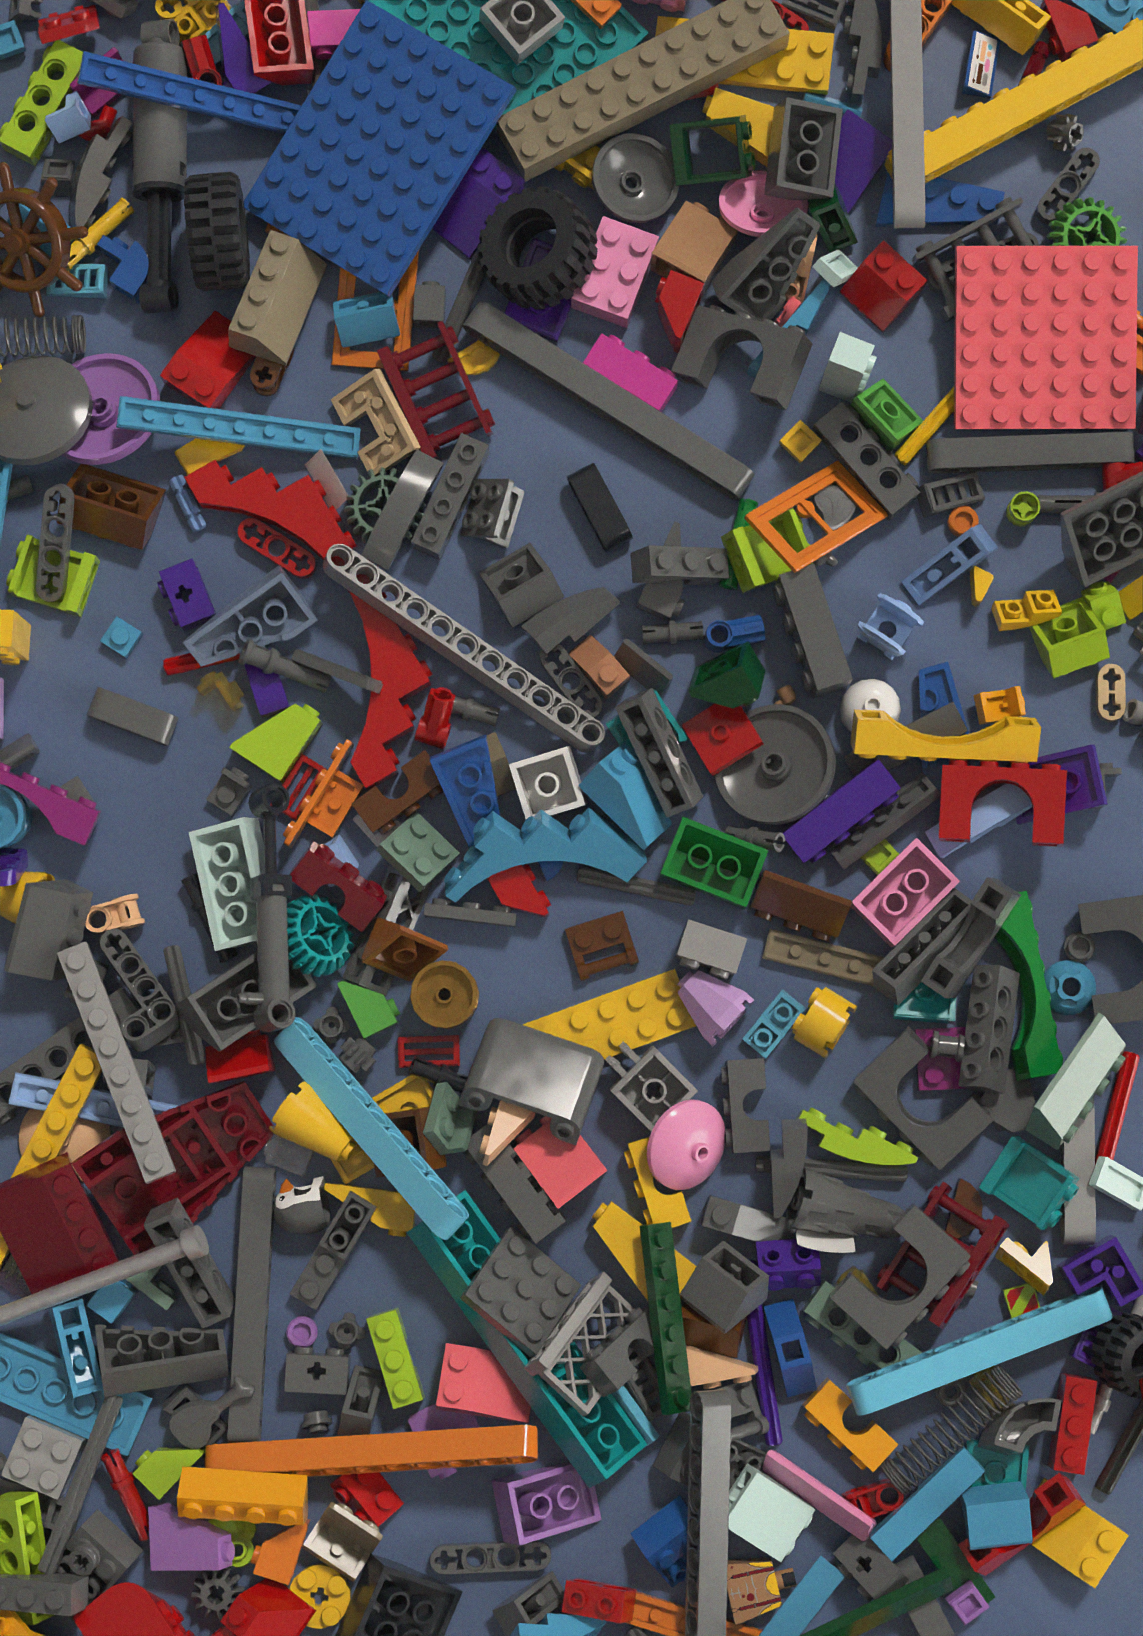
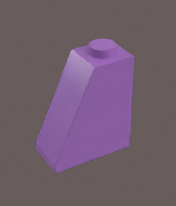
M168 1502L148 1507L151 1571L221 1570L232 1566L235 1547L231 1542V1533L201 1518L189 1519L178 1517L177 1507Z

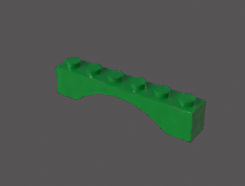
M1027 891L1018 892L1021 894L1019 900L994 937L1008 954L1015 971L1020 973L1021 1022L1017 1038L1011 1049L1016 1081L1057 1074L1063 1064V1056L1058 1048L1056 1038L1057 1026L1052 1018L1050 1008L1051 996L1046 988L1044 978L1045 966L1040 958L1038 948L1039 936L1034 928L1032 918L1033 906L1030 899H1028Z

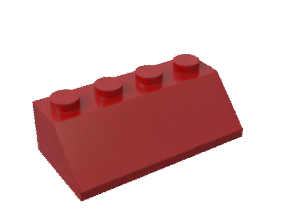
M244 0L254 76L281 86L311 84L314 67L305 1Z

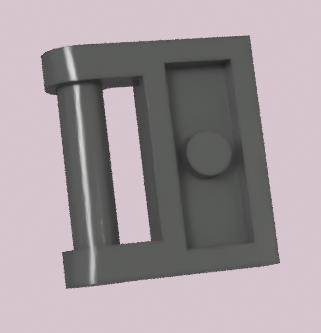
M751 1381L719 1388L727 1390L730 1395L731 1418L746 1413L748 1423L731 1428L730 1445L732 1441L753 1434L760 1436L769 1431V1422L761 1413Z

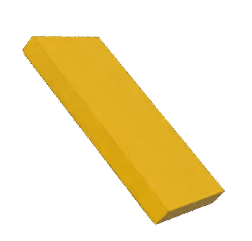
M412 1075L372 1097V1099L384 1113L430 1107L434 1090L428 1081ZM356 1141L354 1144L357 1145V1148L348 1160L342 1159L336 1162L331 1159L345 1185L374 1168V1162Z

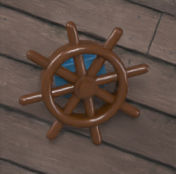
M1 162L0 182L3 191L0 192V209L6 204L9 218L6 221L0 216V231L4 234V237H0V250L6 249L8 252L4 261L0 259V293L3 287L15 292L28 293L34 316L41 318L45 314L40 293L41 289L52 285L58 279L73 291L78 292L82 289V282L66 270L70 258L71 244L75 239L87 237L88 229L85 226L70 227L65 223L57 207L50 201L58 186L56 178H47L40 193L28 188H14L10 167L6 162ZM32 257L46 268L39 277H36ZM18 259H20L24 276L13 272Z

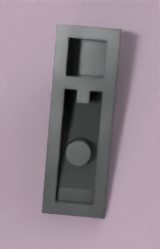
M674 521L663 546L681 547L680 523ZM682 579L669 580L659 584L646 583L637 602V608L667 622L671 621L673 615L679 617L685 600L681 599L683 592Z
M712 1195L708 1197L701 1221L702 1226L753 1241L793 1239L795 1229L787 1227L786 1217L781 1216V1218L774 1219L773 1213Z

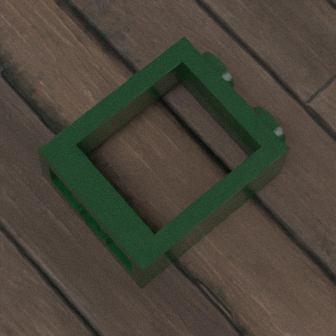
M746 115L669 125L676 186L741 179L752 176V170H755V156L749 150L748 140L752 139V126L750 121H746ZM735 124L740 169L694 175L689 130Z

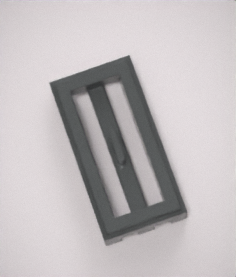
M783 0L781 5L800 17L835 31L847 0H822L836 6V10L814 0H792L833 17V19L789 0Z

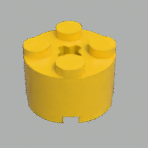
M816 987L808 1000V1007L810 1009L806 1015L799 1014L791 1029H793L792 1033L795 1034L794 1040L826 1059L828 1056L826 1048L828 1047L833 1050L850 1022L848 1020L850 1016L848 1012L855 1013L857 1006L827 987H824L823 990Z

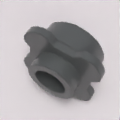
M329 1007L321 1019L314 1021L313 1027L325 1036L327 1043L333 1044L342 1032L349 1031L350 1023L348 1020H343L337 1008ZM333 1022L335 1024L334 1028H330L329 1023Z
M351 1312L345 1313L343 1319L337 1323L332 1322L328 1329L329 1333L334 1335L338 1341L339 1348L344 1350L349 1349L351 1343L355 1340H362L365 1336V1329L359 1327L355 1321L356 1316ZM345 1328L350 1330L349 1334L344 1333Z

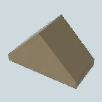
M496 732L487 735L498 797L515 790L516 786L505 752Z

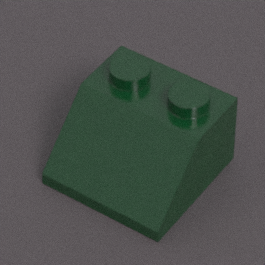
M747 641L696 666L688 692L691 697L729 708H735L740 705L748 706L759 698L766 670Z

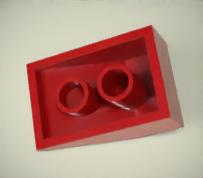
M214 311L176 351L160 374V377L166 386L196 406L220 409L256 356L229 347L228 328L231 321L217 311Z

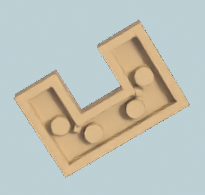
M373 369L331 399L344 426L351 425L368 414L379 436L358 451L367 472L372 469L375 476H379V469L381 467L387 471L421 448L381 369Z

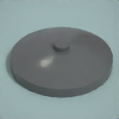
M44 355L20 358L3 366V369L0 370L2 381L0 382V460L14 465H35L53 460L67 452L83 436L92 416V395L82 374L70 363L57 357Z
M773 704L758 707L747 712L746 715L764 745L715 775L721 795L739 815L759 824L781 825L806 816L823 801L834 779L836 756L828 733L812 715L797 707Z

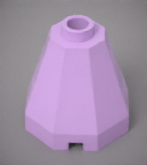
M699 970L695 974L689 971L677 984L681 987L678 991L679 997L703 1039L712 1047L717 1043L714 1037L717 1035L722 1039L746 1013L744 1004L746 1003L751 1007L754 1003V999L745 991Z

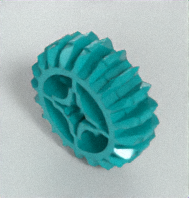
M317 894L313 896L305 895L287 904L289 960L291 959L293 962L292 969L300 968L302 975L310 973L312 977L327 976L342 968L345 964L344 962L351 957L349 951L352 950L354 945L349 940L355 934L348 931L350 923L345 922L343 918L337 915V903L329 904L328 897L319 898Z

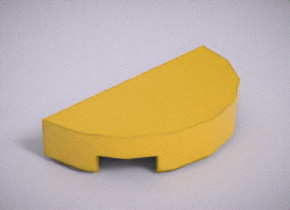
M479 340L458 352L467 375H479L489 371L500 357L498 352ZM452 357L447 359L448 363L454 361Z

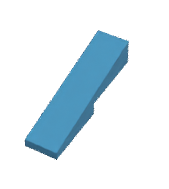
M823 278L783 327L788 328L789 325L803 329L805 335H807L831 284ZM763 350L749 365L747 374L756 378L762 363Z
M963 1446L917 1487L915 1493L872 1530L870 1539L893 1561L985 1472V1469Z
M820 1556L759 1636H800L845 1575L824 1557Z

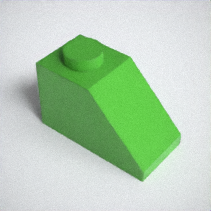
M345 981L337 983L364 1039L399 1023L396 1016L400 1015V1011L393 998L387 1000L383 994Z

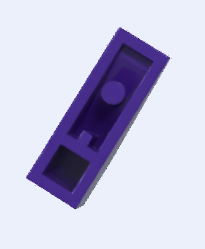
M223 2L215 6L222 75L226 80L222 85L254 94L271 83V81L254 76L250 46Z

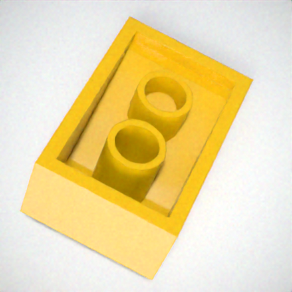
M1043 1478L1038 1487H1040L1048 1480L1046 1478ZM1085 1505L1031 1543V1545L1093 1588H1096L1129 1535Z

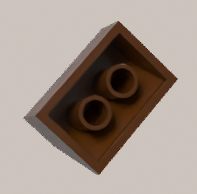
M80 464L66 484L72 489L75 498L72 529L125 544L130 548L143 550L153 533L166 495V489L87 464ZM61 493L59 499V506L60 504L66 501V498L61 497Z
M764 870L760 876L749 909L755 911L754 916L771 922L772 917L784 921L783 927L800 932L802 927L813 931L812 937L829 942L830 938H838L853 901Z

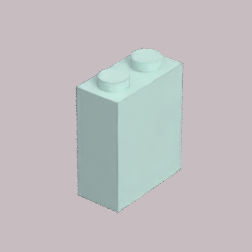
M747 1463L729 1490L728 1529L779 1562H782L784 1557L789 1555L794 1549L795 1540L801 1531L810 1524L815 1509L792 1491Z

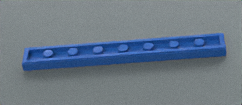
M85 51L82 53L78 84L281 134L286 133L301 108V105Z

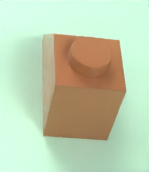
M589 635L568 653L579 669L606 700L630 680V675L592 635Z

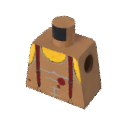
M770 1557L728 1559L727 1592L735 1625L780 1607L782 1601L779 1590L797 1586L793 1568L774 1571Z

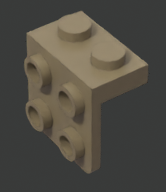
M330 1502L301 1548L354 1582L367 1562L370 1553L372 1554L382 1540L383 1535L374 1523L368 1520L361 1521L352 1515L353 1511L345 1504Z

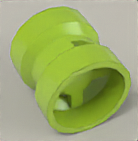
M1028 491L1016 494L1007 505L1006 516L1009 522L1018 527L1031 524L1039 514L1040 501L1036 495Z

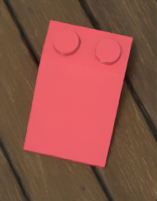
M446 1343L436 1410L529 1423L530 1405L491 1351Z

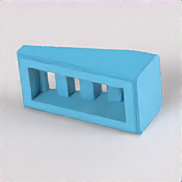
M76 264L69 272L77 279H79L80 274L84 275V287L76 292L67 287L62 281L61 288H55V282L47 287L46 295L107 299L109 270L106 264ZM91 275H96L95 287H90Z

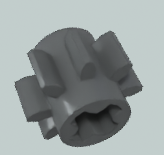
M1057 114L1056 119L1048 124L1046 130L1047 140L1054 142V150L1073 151L1074 146H1077L1082 141L1084 129L1083 124L1076 123L1077 115Z
M361 1035L356 1040L349 1037L340 1046L344 1053L339 1058L355 1073L361 1068L367 1072L377 1062L372 1057L377 1050Z

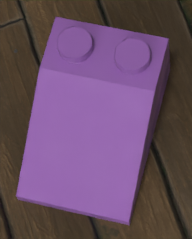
M570 1462L518 1472L492 1480L503 1541L506 1543L523 1545L602 1520L595 1486L588 1488Z

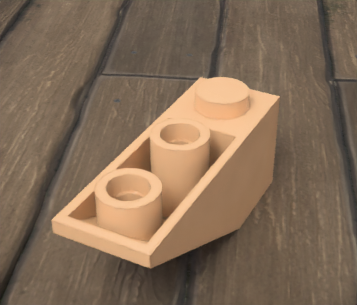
M501 1100L498 1108L492 1107L487 1125L493 1126L490 1136H483L479 1153L485 1154L483 1165L488 1166L534 1119L536 1112Z
M686 1346L691 1386L703 1384V1389H710L722 1386L721 1381L733 1379L734 1384L751 1381V1375H755L759 1371L756 1365L694 1346Z

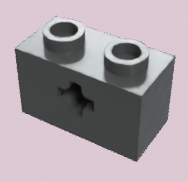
M295 1346L294 1351H289L286 1354L284 1392L347 1395L351 1354H344V1349L325 1348V1353L313 1352V1347L303 1348ZM316 1362H320V1367L326 1369V1372H323L319 1378L316 1377L314 1371H310V1368Z
M852 1534L833 1553L840 1561L837 1565L838 1569L849 1580L855 1577L860 1583L857 1590L868 1602L901 1588L909 1580L895 1563L870 1539V1536L866 1541H861ZM870 1565L872 1569L868 1572L866 1568Z

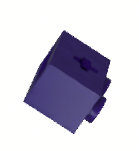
M193 558L159 571L162 580L158 581L157 584L163 598L169 597L173 608L168 609L174 626L180 625L183 631L186 632L205 624L216 615ZM185 590L190 594V601L186 603L181 599L183 597L182 591Z

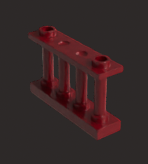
M443 321L437 323L442 334L400 353L397 351L391 352L388 346L377 350L407 421L421 447V452L437 460L439 457L436 452L441 450L440 447L458 439L461 433L467 435L480 428H484L489 437L493 435L491 427L496 425L489 409H482L454 344L459 343L453 327L446 328ZM447 345L454 360L453 362L411 381L409 378L403 379L399 370L404 368L403 364ZM459 372L466 389L427 407L422 408V406L416 408L412 396L417 395L416 391ZM469 400L472 401L478 414L477 417L438 435H434V433L428 435L424 424L429 422V418Z
M944 1181L940 1187L936 1185L927 1197L929 1204L924 1213L933 1220L940 1208L943 1207L978 1229L981 1238L976 1246H968L946 1232L971 1257L968 1260L970 1263L968 1269L959 1278L954 1275L947 1283L949 1289L943 1298H940L938 1301L933 1298L926 1306L931 1314L929 1321L943 1330L1010 1226L996 1214L992 1220L989 1218L985 1220L950 1198L949 1194L952 1188ZM905 1240L891 1264L886 1263L877 1276L879 1280L877 1287L886 1293L891 1285L908 1296H912L919 1290V1287L899 1275L908 1259L926 1270L923 1256L907 1240Z

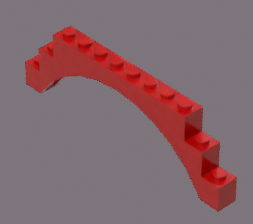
M216 459L184 477L203 509L243 514L274 525L306 544L323 561L329 548L335 544H344L351 549L357 547L349 531L343 533L337 524L342 519L334 505L327 507L323 497L327 494L319 480L313 482L309 474L278 492L276 490L281 487L272 472L266 474L262 467L230 485V482L234 481L233 476L226 464L220 467ZM337 556L331 558L335 565H345V561ZM365 574L356 575L357 580L363 584L371 582ZM347 590L363 621L370 651L371 677L383 683L380 694L371 691L366 723L350 761L364 787L369 791L374 786H378L399 773L395 766L400 764L394 751L392 748L385 750L384 747L415 729L412 721L416 720L414 713L408 703L402 706L401 702L431 686L428 677L433 674L425 660L423 659L419 662L413 651L417 650V647L409 633L403 636L398 624ZM382 592V597L386 599L387 596L385 592Z

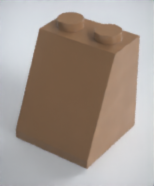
M685 201L652 251L650 270L664 278H667L670 270L698 280L704 283V296L734 244L738 230L731 227L722 216L717 218L710 214L708 208L698 202L692 204Z

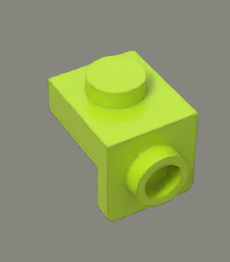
M1095 582L1089 588L1081 591L1083 599L1087 602L1105 630L1126 623L1119 592L1110 582Z

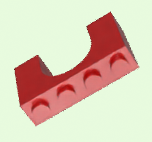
M950 760L949 765H942L939 841L970 843L974 801L987 787L1005 783L1023 790L1032 803L1034 811L1032 846L1063 847L1067 770H1061V765L1043 764L1042 769H1032L1028 763H1011V768L999 767L998 762L982 761L980 766H968V761Z

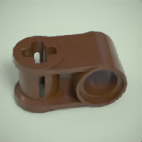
M295 346L286 366L258 356L256 357L250 371V378L255 391L259 395L268 397L278 391L285 371L291 363ZM269 375L271 380L265 379L266 376Z

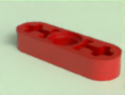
M247 518L240 523L238 536L244 545L274 564L280 565L285 571L299 579H307L315 573L317 567L316 560L309 551L256 518ZM254 526H258L256 529L258 534L266 538L262 549L258 547L262 542L256 537L252 536L249 540L246 539L248 535L245 529L247 527L252 529ZM277 540L282 541L286 546L285 552L278 557L272 556L269 553L270 544ZM292 549L296 550L293 556L302 561L305 557L308 558L307 563L310 566L308 570L302 568L300 572L297 571V564L290 559L288 564L283 563L290 557Z

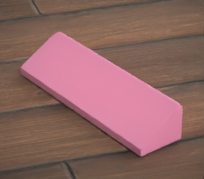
M769 1450L767 1452L762 1470L767 1475L861 1541L867 1540L877 1524L876 1520L777 1451Z

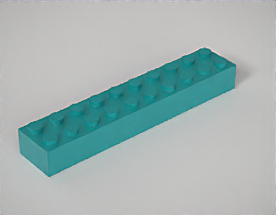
M464 1190L456 1197L468 1211L469 1217L448 1240H443L436 1236L424 1221L409 1230L407 1234L588 1488H591L608 1479L648 1444L612 1394L605 1397L601 1395L589 1414L583 1417L539 1374L532 1376L524 1368L531 1357L460 1299L500 1239L467 1191ZM572 1341L570 1344L571 1358H583V1353L575 1342ZM572 1363L575 1380H586V1375L580 1369L584 1363ZM555 1364L550 1372L559 1380H567L565 1364ZM575 1385L577 1397L585 1404L589 1399L587 1385Z

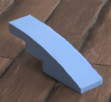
M1005 784L976 800L972 808L970 842L976 841L996 827H1002L1032 808V803L1027 794L1014 785ZM939 823L925 831L940 858H945L967 844L966 842L939 841Z

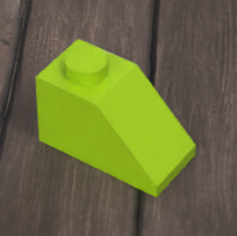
M158 1447L153 1453L147 1449L135 1462L138 1468L133 1475L160 1500L180 1479L182 1466L192 1467L205 1453V1448Z

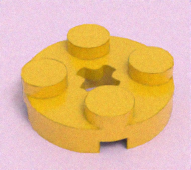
M325 1563L313 1564L303 1569L295 1576L289 1588L316 1610L306 1625L316 1629L336 1625L344 1616L351 1600V1588L346 1578ZM318 1588H323L324 1594L328 1595V1601L323 1600L321 1604L315 1603V1599L311 1597V1592H317Z

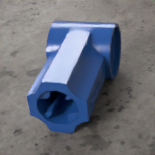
M761 615L712 622L704 634L703 642L705 647L712 652H721L727 648L737 647L747 641L749 644L765 642V628ZM714 630L722 631L726 636V641L722 643L715 642L711 638V632Z

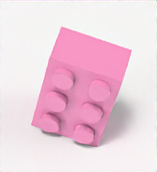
M603 216L596 232L598 241L595 246L598 248L596 260H592L594 268L591 275L587 274L584 278L586 283L582 288L577 287L574 290V295L571 298V308L627 328L650 270L651 253L659 242V236Z
M915 838L852 900L851 908L892 948L960 881L918 838Z

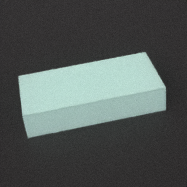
M839 249L819 258L812 266L833 287L848 281L858 268Z
M1099 1156L1089 1185L1132 1210L1142 1211L1143 1177L1108 1157Z

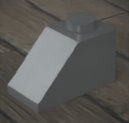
M358 1365L354 1366L341 1413L338 1436L371 1434L384 1379L382 1371Z
M553 1571L512 1594L494 1608L492 1612L505 1635L510 1636L518 1623L537 1624L544 1618L546 1613L552 1612L563 1603L564 1590Z

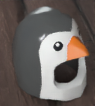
M324 1176L314 1178L311 1185L295 1187L288 1179L284 1180L279 1194L275 1197L272 1213L275 1221L282 1229L288 1233L306 1235L318 1233L329 1227L331 1222L327 1191L324 1190L326 1182Z

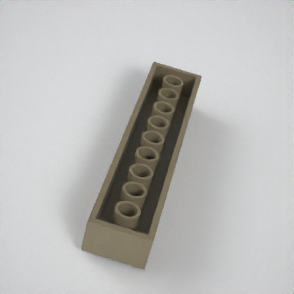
M726 0L501 115L496 123L497 133L526 182L784 50L788 46L790 32L771 0Z

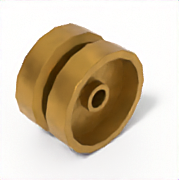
M441 960L428 964L418 972L412 983L410 998L413 1009L421 1020L435 1028L451 1029L463 1025L472 1018L478 1007L480 993L476 980L465 967L456 962ZM448 989L451 993L450 998L445 1001L441 1000L439 992Z

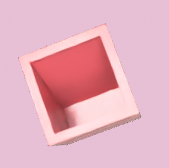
M545 1116L539 1120L542 1127L534 1133L528 1129L515 1139L518 1145L513 1149L559 1209L608 1170L581 1135L577 1145L556 1138L550 1131L552 1118Z

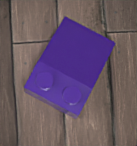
M482 147L432 230L470 259L477 251L478 245L482 244L479 240L481 229L485 230L486 224L484 222L488 215L492 216L496 211L494 207L500 202L505 203L509 200V195L515 192L518 195L521 194L522 190L525 189V180Z

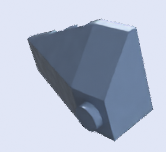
M279 565L252 584L183 641V644L202 667L241 653L248 638L252 639L254 644L265 647V645L294 638L318 620L298 588Z

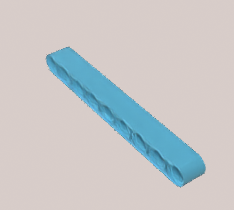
M295 1017L293 1023L289 1027L284 1028L274 1039L278 1050L305 1082L310 1084L321 1101L429 1229L439 1238L448 1240L469 1217L466 1208L313 1028L303 1019Z
M1090 1288L1079 1295L1068 1296L853 1379L846 1386L856 1414L858 1416L870 1414L1111 1320L1113 1316L1103 1288Z

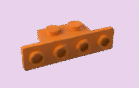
M346 739L344 744L340 742L337 744L330 757L334 761L328 770L322 769L314 783L318 786L312 796L307 795L299 807V811L302 813L296 822L291 821L283 833V837L286 838L284 844L289 848L294 846L307 823L334 838L353 807L351 803L357 800L362 792L364 785L339 771L354 747L353 742Z

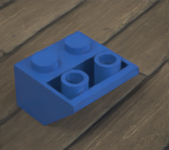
M680 1495L630 1533L645 1558L672 1588L686 1579L688 1505Z

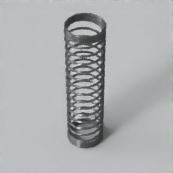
M82 315L72 316L71 334L73 348L70 351L67 342L66 317H62L64 337L62 352L57 341V319L55 316L52 318L54 348L51 352L48 344V324L44 316L43 334L45 345L43 352H41L38 343L37 318L34 317L35 348L33 353L29 346L27 318L23 319L26 342L24 353L20 349L18 319L15 318L14 336L16 348L14 354L9 344L10 330L9 322L6 318L4 320L6 351L3 354L0 347V355L6 357L9 351L14 357L19 351L22 356H25L28 351L34 356L37 350L41 355H44L46 350L53 355L56 348L61 355L64 354L66 348L70 354H73L74 351L76 354L85 353L86 328Z
M1000 1365L993 1366L991 1373L1003 1389L988 1373H986V1377L999 1391L1006 1405L981 1380H978L999 1411L994 1409L973 1386L970 1387L984 1404L991 1418L980 1410L966 1393H963V1396L974 1407L983 1424L975 1419L958 1399H955L956 1403L973 1423L976 1431L968 1426L951 1406H948V1409L959 1420L968 1437L962 1434L943 1412H940V1415L958 1436L961 1444L955 1441L936 1419H933V1422L949 1440L953 1450L948 1448L928 1425H925L927 1431L943 1449L946 1457L941 1455L921 1432L918 1431V1435L932 1450L938 1463L926 1455L919 1444L913 1438H910L912 1444L928 1462L931 1470L920 1463L912 1451L903 1444L904 1450L917 1463L924 1477L914 1471L898 1451H895V1454L910 1470L916 1483L907 1478L890 1457L883 1461L881 1464L882 1471L903 1495H908L912 1491L911 1484L918 1486V1478L926 1479L925 1471L933 1473V1465L940 1467V1458L948 1460L949 1455L947 1451L955 1454L956 1447L954 1444L963 1447L962 1437L971 1441L969 1430L974 1434H979L977 1424L981 1427H986L984 1417L989 1421H994L992 1411L996 1414H1002L1000 1405L1009 1408L1007 1398L1017 1401L1018 1398L1023 1396L1019 1386Z

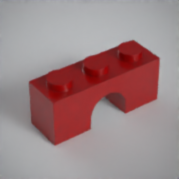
M1060 1373L1057 1399L1062 1401L1055 1435L1052 1434L1048 1458V1466L1053 1470L1085 1475L1097 1389V1380L1091 1377Z

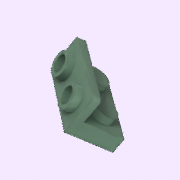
M447 1082L436 1084L423 1134L440 1155L464 1152L468 1149L477 1111L459 1105V1096Z

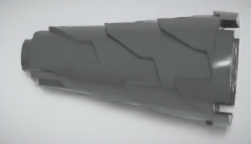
M804 1167L798 1187L792 1197V1207L788 1206L786 1208V1225L788 1228L795 1230L802 1229L827 1234L831 1231L852 1236L860 1234L887 1239L889 1237L899 1238L901 1235L893 1229L892 1225L905 1210L901 1209L898 1205L870 1196L868 1192L844 1185L841 1180Z

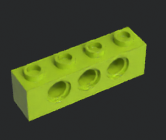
M56 40L52 46L49 45L46 48L42 57V65L38 72L34 71L31 74L26 93L23 97L20 96L17 99L13 108V116L0 129V144L5 151L36 166L53 136L45 122V116L65 107L66 95L72 93L69 85L79 75L82 51L61 40ZM55 72H64V75L61 79H51L52 75ZM40 98H50L46 105H37V101ZM26 123H35V126L32 130L22 131V128Z
M9 1491L0 1495V1574H44L38 1570L46 1548L38 1492ZM15 1611L26 1625H35L55 1616L52 1614Z

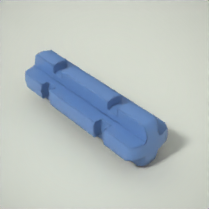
M178 475L170 479L169 484L173 492L176 493L175 497L184 516L188 518L187 522L192 532H198L206 528L207 524L202 514H199L201 511L191 490L187 489L189 486L184 476Z

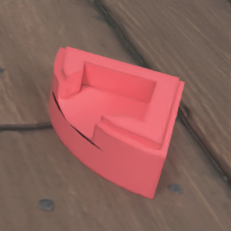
M794 296L791 297L783 307L784 311L774 322L783 327L800 307L801 302Z

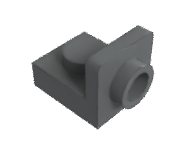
M235 767L231 771L226 768L222 769L221 777L206 799L232 817L252 788V785L246 781L249 776Z

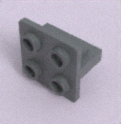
M477 479L471 490V500L467 513L462 520L461 536L479 538L498 547L508 548L525 491L513 486L514 481L510 479Z

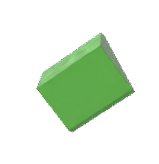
M881 379L857 395L851 403V406L860 415L861 419L859 421L866 429L871 428L877 434L880 444L887 451L892 452L923 422L920 416L884 379Z

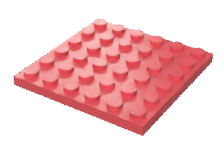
M956 246L954 430L1136 429L1138 246Z

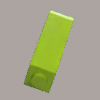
M293 704L232 742L229 748L283 784L301 753L305 752L323 725L322 721L318 719L320 713L307 704H304L303 707Z

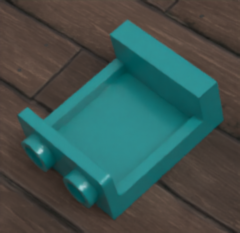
M1012 1136L979 1188L988 1195H995L1035 1223L1039 1230H1045L1048 1226L1053 1228L1062 1216V1212L1059 1209L1065 1200L1070 1202L1079 1190L1076 1183L1080 1178L1021 1137Z

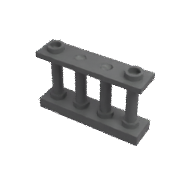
M1011 197L1006 198L995 205L996 210L935 244L930 240L916 248L917 253L912 258L913 264L916 265L923 260L926 261L946 298V301H944L946 306L940 311L945 323L955 318V289L939 262L936 253L950 245L955 252L956 246H965L962 239L978 231L985 246H999L988 225L1002 217L1005 218L1019 246H1033L1015 213V210L1023 204L1021 197L1012 201Z

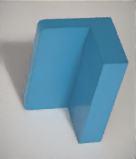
M381 292L333 302L334 320L342 347L364 344L400 335L393 294L388 297Z

